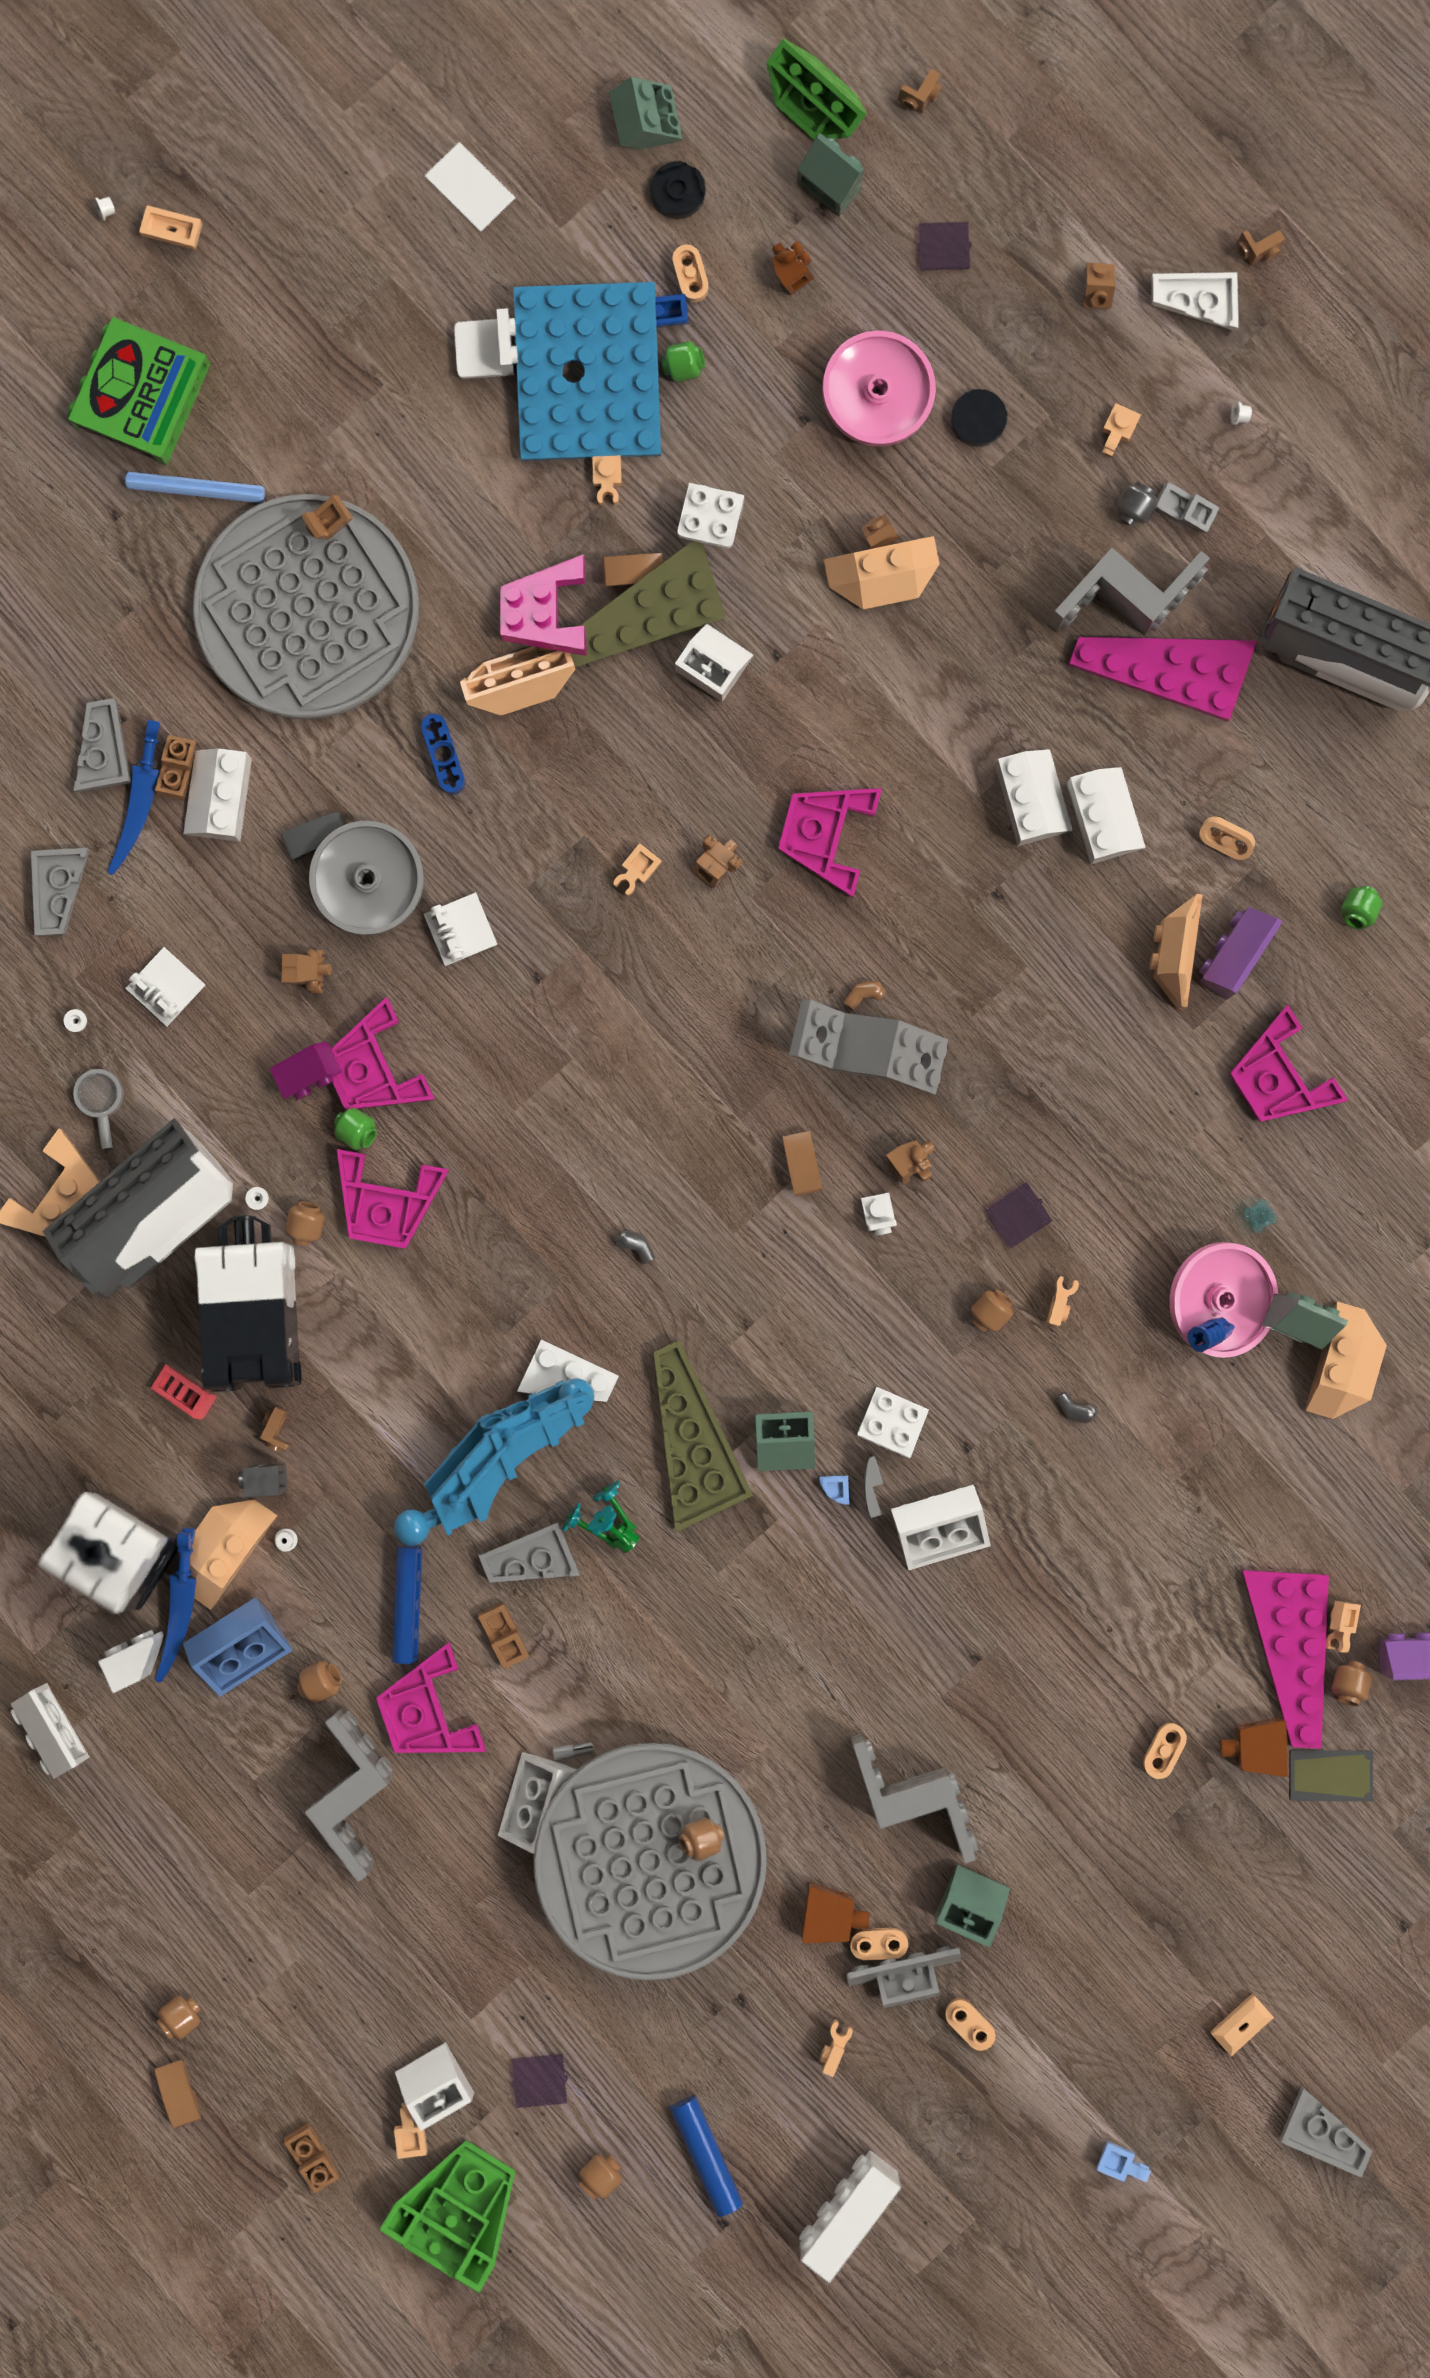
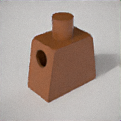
M1281 1717L1238 1725L1235 1727L1236 1739L1220 1740L1221 1757H1236V1764L1240 1770L1288 1777L1286 1721Z
M809 1882L801 1936L802 1943L847 1942L850 1939L851 1927L868 1930L870 1912L853 1910L854 1896Z

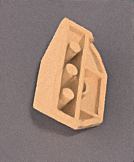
M934 536L823 559L829 588L862 610L919 598L939 566Z
M532 646L483 662L471 672L468 678L461 680L460 684L467 705L502 716L554 699L575 671V666L570 653Z
M1196 894L1165 917L1160 925H1156L1154 931V942H1158L1157 952L1151 955L1150 970H1154L1153 978L1178 1010H1184L1188 1006L1202 894Z
M1336 1301L1334 1309L1339 1310L1338 1316L1348 1320V1322L1322 1350L1304 1410L1330 1419H1334L1371 1400L1387 1346L1364 1309Z
M256 1499L214 1506L210 1509L195 1530L192 1546L194 1551L190 1556L189 1570L192 1571V1574L189 1577L196 1578L195 1599L210 1610L214 1607L277 1518V1514Z

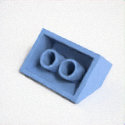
M256 1597L183 1643L191 1667L220 1697L293 1651L271 1613Z

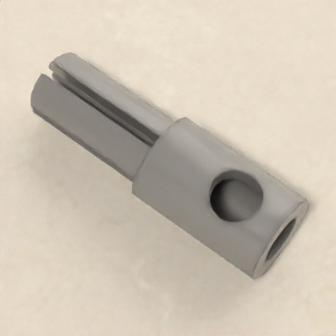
M589 1742L554 1747V1759L556 1761L562 1758H572L575 1755L591 1753L594 1751V1748L574 1750L592 1747L593 1744Z

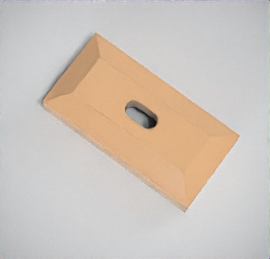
M146 206L139 233L146 238L195 250L203 223L201 219ZM168 229H174V230H177V231H176V232H171V231H168Z
M1252 1993L1210 2033L1228 2054L1232 2056L1274 2017ZM1244 2023H1247L1246 2027H1244L1242 2030H1239V2028Z

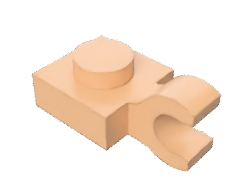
M1115 403L1102 431L1109 434L1102 453L1112 457L1120 440L1128 443L1141 414Z
M1059 1276L1057 1278L1056 1292L1050 1306L1047 1324L1060 1326L1061 1321H1067L1070 1306L1066 1305L1067 1297L1077 1291L1078 1281L1073 1280L1072 1287L1066 1290L1062 1286L1064 1277Z
M1335 1601L1331 1612L1330 1629L1334 1630V1632L1326 1638L1327 1649H1335L1336 1642L1339 1641L1338 1651L1348 1653L1350 1649V1634L1356 1633L1361 1605Z
M836 2019L830 2026L832 2042L830 2046H824L819 2058V2062L822 2063V2072L831 2077H834L844 2053V2047L853 2033L852 2026L850 2025L844 2034L837 2033L836 2029L839 2023Z
M402 2103V2108H400L402 2125L395 2126L394 2128L397 2157L400 2159L427 2155L425 2129L420 2131L406 2104Z

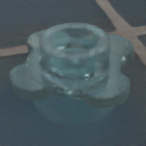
M1260 1199L1257 1205L1252 1208L1247 1207L1243 1212L1244 1217L1251 1222L1252 1230L1256 1233L1262 1232L1264 1227L1269 1224H1275L1278 1219L1277 1215L1269 1207V1202L1265 1199ZM1262 1213L1263 1218H1258V1214Z

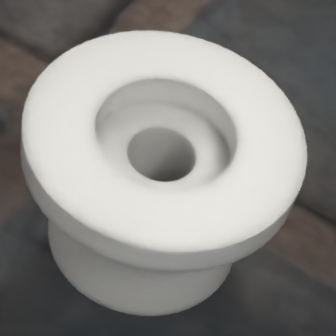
M109 197L101 200L94 198L97 213L102 221L106 220L107 216L115 214L113 203Z
M1235 402L1231 410V423L1233 425H1237L1239 422L1248 423L1252 414L1251 406Z
M73 1009L66 1013L64 1025L69 1031L80 1032L86 1027L87 1017L82 1011Z
M253 1187L247 1192L245 1199L250 1208L260 1210L267 1205L269 1196L263 1188Z
M287 1528L278 1531L274 1538L276 1547L284 1552L294 1549L298 1541L296 1533ZM283 1538L287 1539L286 1543L283 1542Z

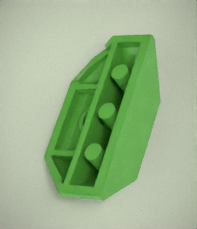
M786 39L781 40L766 62L775 105L814 140L820 133L826 138L831 137L833 139L851 137L867 115L857 94L815 56Z

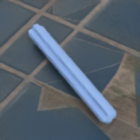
M127 472L125 477V485L129 489L256 503L264 502L265 498L264 487L136 472Z

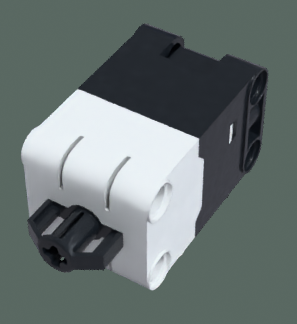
M256 1216L231 1217V1219L217 1228V1247L196 1248L195 1251L198 1275L203 1389L211 1392L235 1391L241 1389L242 1383L264 1382L265 1386L269 1388L301 1385L302 1372L299 1360L294 1247L284 1242L272 1243L271 1225L258 1219ZM254 1220L261 1223L262 1243L257 1245L255 1244ZM234 1222L235 1245L228 1246L227 1226Z
M86 1492L79 1498L65 1525L53 1544L43 1555L39 1567L60 1580H64L65 1583L113 1613L131 1612L132 1610L139 1611L177 1554V1535L162 1525H157L133 1510V1507L112 1494Z

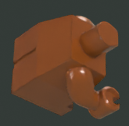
M799 241L792 244L791 250L788 247L784 248L781 243L776 244L772 248L775 254L772 261L776 274L791 295L814 279L806 265L811 263V258Z

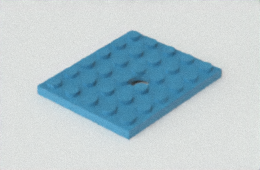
M655 282L514 287L521 461L593 459L595 456H661ZM570 361L581 363L585 369L584 377L579 382H568L563 376V368Z

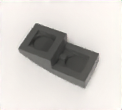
M340 813L328 814L282 833L292 860H298L315 852L321 842L331 832L343 826L344 823Z

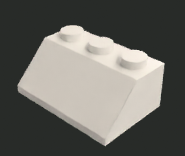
M226 749L195 750L184 835L240 842L252 761L247 752Z
M1050 750L1025 751L997 760L995 767L1017 846L1073 831Z
M1121 767L1098 769L1070 777L1067 787L1090 864L1145 849Z
M974 1485L958 1488L891 1509L908 1570L991 1546L983 1509Z
M47 1683L33 1689L11 1703L13 1708L11 1710L12 1716L17 1724H22L26 1730V1740L33 1750L37 1749L42 1758L40 1764L47 1775L51 1774L53 1779L89 1758L87 1751Z
M522 1752L498 1836L534 1854L536 1837L544 1812L560 1786L576 1769L559 1762Z

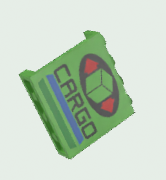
M112 317L109 325L106 324L102 330V342L99 349L94 350L91 355L90 370L87 376L84 375L80 381V393L77 400L73 401L69 406L68 420L75 429L80 430L81 426L151 454L156 462L167 466L211 364L203 353Z

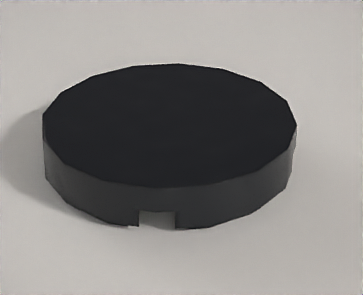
M669 162L656 171L651 181V200L656 209L666 217L673 219L688 218L697 213L704 203L706 196L705 179L696 167L693 168L686 162Z
M974 389L964 393L956 401L951 413V425L958 435L957 437L962 442L975 447H984L999 439L1007 424V410L1004 402L995 393L985 389Z

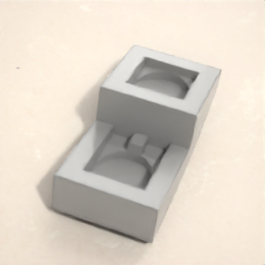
M1170 482L1164 484L1157 498L1158 505L1155 508L1157 512L1202 533L1208 532L1219 510L1218 506L1197 494L1190 495Z
M874 1455L867 1458L864 1474V1494L870 1518L881 1515L873 1487L884 1484Z

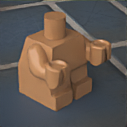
M708 835L702 842V848L705 853L696 861L692 872L715 889L725 877L727 871L736 872L743 861L741 858L738 860V856L733 853L737 848L734 841L729 839L723 845L719 841L717 842L716 838L712 839V835Z
M309 949L306 955L282 954L281 983L305 985L306 989L311 993H323L324 989H321V987H324L322 983L323 975H331L332 973L331 964H323L325 957H322V954H325L324 950Z
M917 1140L900 1145L886 1155L887 1164L903 1186L910 1182V1176L916 1173L922 1182L927 1181L932 1177V1173L929 1170L931 1163L928 1160V1154L933 1152L935 1147L929 1140L923 1145H920Z

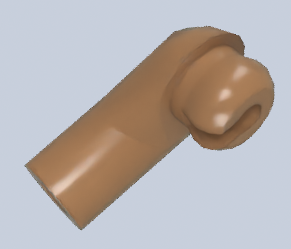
M875 980L858 983L844 1000L843 1004L854 1011L863 998L882 999L885 995V988L880 982Z

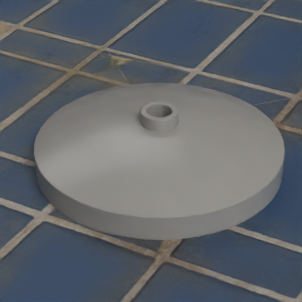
M357 821L337 828L321 842L311 861L309 884L315 904L332 924L352 934L378 935L395 929L412 915L422 896L424 871L418 852L409 839L400 831L376 821ZM368 875L372 876L373 879L371 885L368 883L364 884L363 882L364 878Z

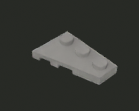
M111 698L87 703L82 731L81 754L77 764V780L75 781L73 791L78 793L131 783L117 700Z
M74 848L31 851L34 935L36 937L66 935L90 849Z
M559 1522L479 1555L489 1583L581 1575Z
M1301 2086L1279 2138L1280 2142L1362 2178L1373 2150Z

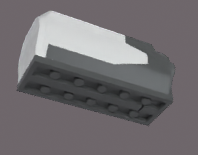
M1295 567L1293 571H1290L1266 620L1260 638V645L1264 649L1278 654L1280 660L1284 663L1397 711H1410L1421 706L1430 692V623Z
M173 1118L42 1232L59 1261L92 1294L102 1298H110L121 1287H133L232 1202L233 1182L219 1162L201 1142Z

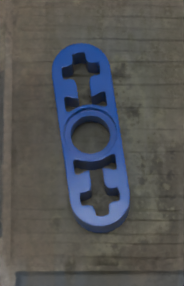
M438 714L427 715L421 723V729L439 784L445 793L450 795L458 794L465 787V777L447 723ZM435 721L437 725L442 724L438 731L441 739L447 737V740L436 742L433 732L427 731L431 727L430 722ZM440 747L449 748L451 750L450 759L445 762L438 761L435 757L437 749ZM450 767L455 778L460 777V780L456 781V787L451 788L450 784L444 783L448 781V775L445 769L440 772L439 768Z

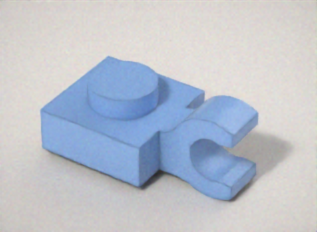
M1108 2140L1096 2167L1097 2171L1123 2182L1127 2174L1147 2182L1151 2172L1149 2166L1133 2161L1135 2156L1133 2151Z

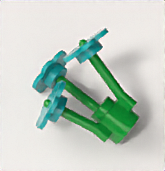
M619 1480L605 1486L592 1498L595 1501L602 1499L603 1502L609 1500L624 1525L618 1523L613 1526L616 1513L613 1512L611 1506H606L602 1511H597L594 1519L587 1524L580 1519L582 1514L578 1512L580 1510V1503L577 1502L567 1515V1519L561 1528L562 1531L566 1532L569 1527L573 1529L578 1525L607 1542L613 1549L618 1547L623 1553L629 1552L639 1540V1536L634 1532L636 1526L629 1520L614 1497L618 1493L616 1489L620 1487ZM610 1531L609 1536L603 1532Z

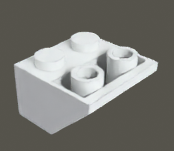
M706 624L690 640L676 661L675 671L723 702L754 655Z
M151 1629L131 1639L133 1645L129 1647L127 1642H124L104 1652L106 1658L98 1662L113 1693L151 1674L165 1636L163 1631L154 1634Z
M446 2042L395 2071L405 2104L420 2131L472 2101L474 2091Z

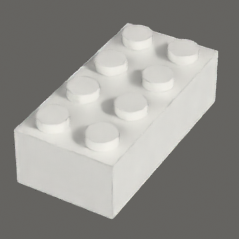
M869 2150L866 2156L860 2155L852 2167L854 2172L848 2180L843 2178L834 2191L836 2193L835 2197L830 2203L826 2201L817 2213L819 2217L813 2226L808 2225L799 2237V2240H801V2261L829 2283L901 2188L898 2171L871 2150Z

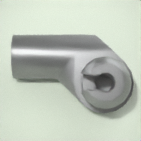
M623 1231L621 1235L616 1237L618 1248L622 1250L625 1248L636 1250L643 1264L656 1258L644 1235L632 1231Z
M1068 1391L1055 1398L1066 1417L1071 1421L1089 1423L1097 1416V1409L1093 1404H1075Z

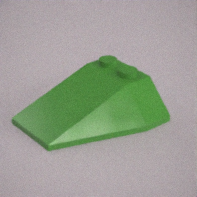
M465 2140L394 2204L379 2231L450 2278L480 2293L495 2266L515 2170Z

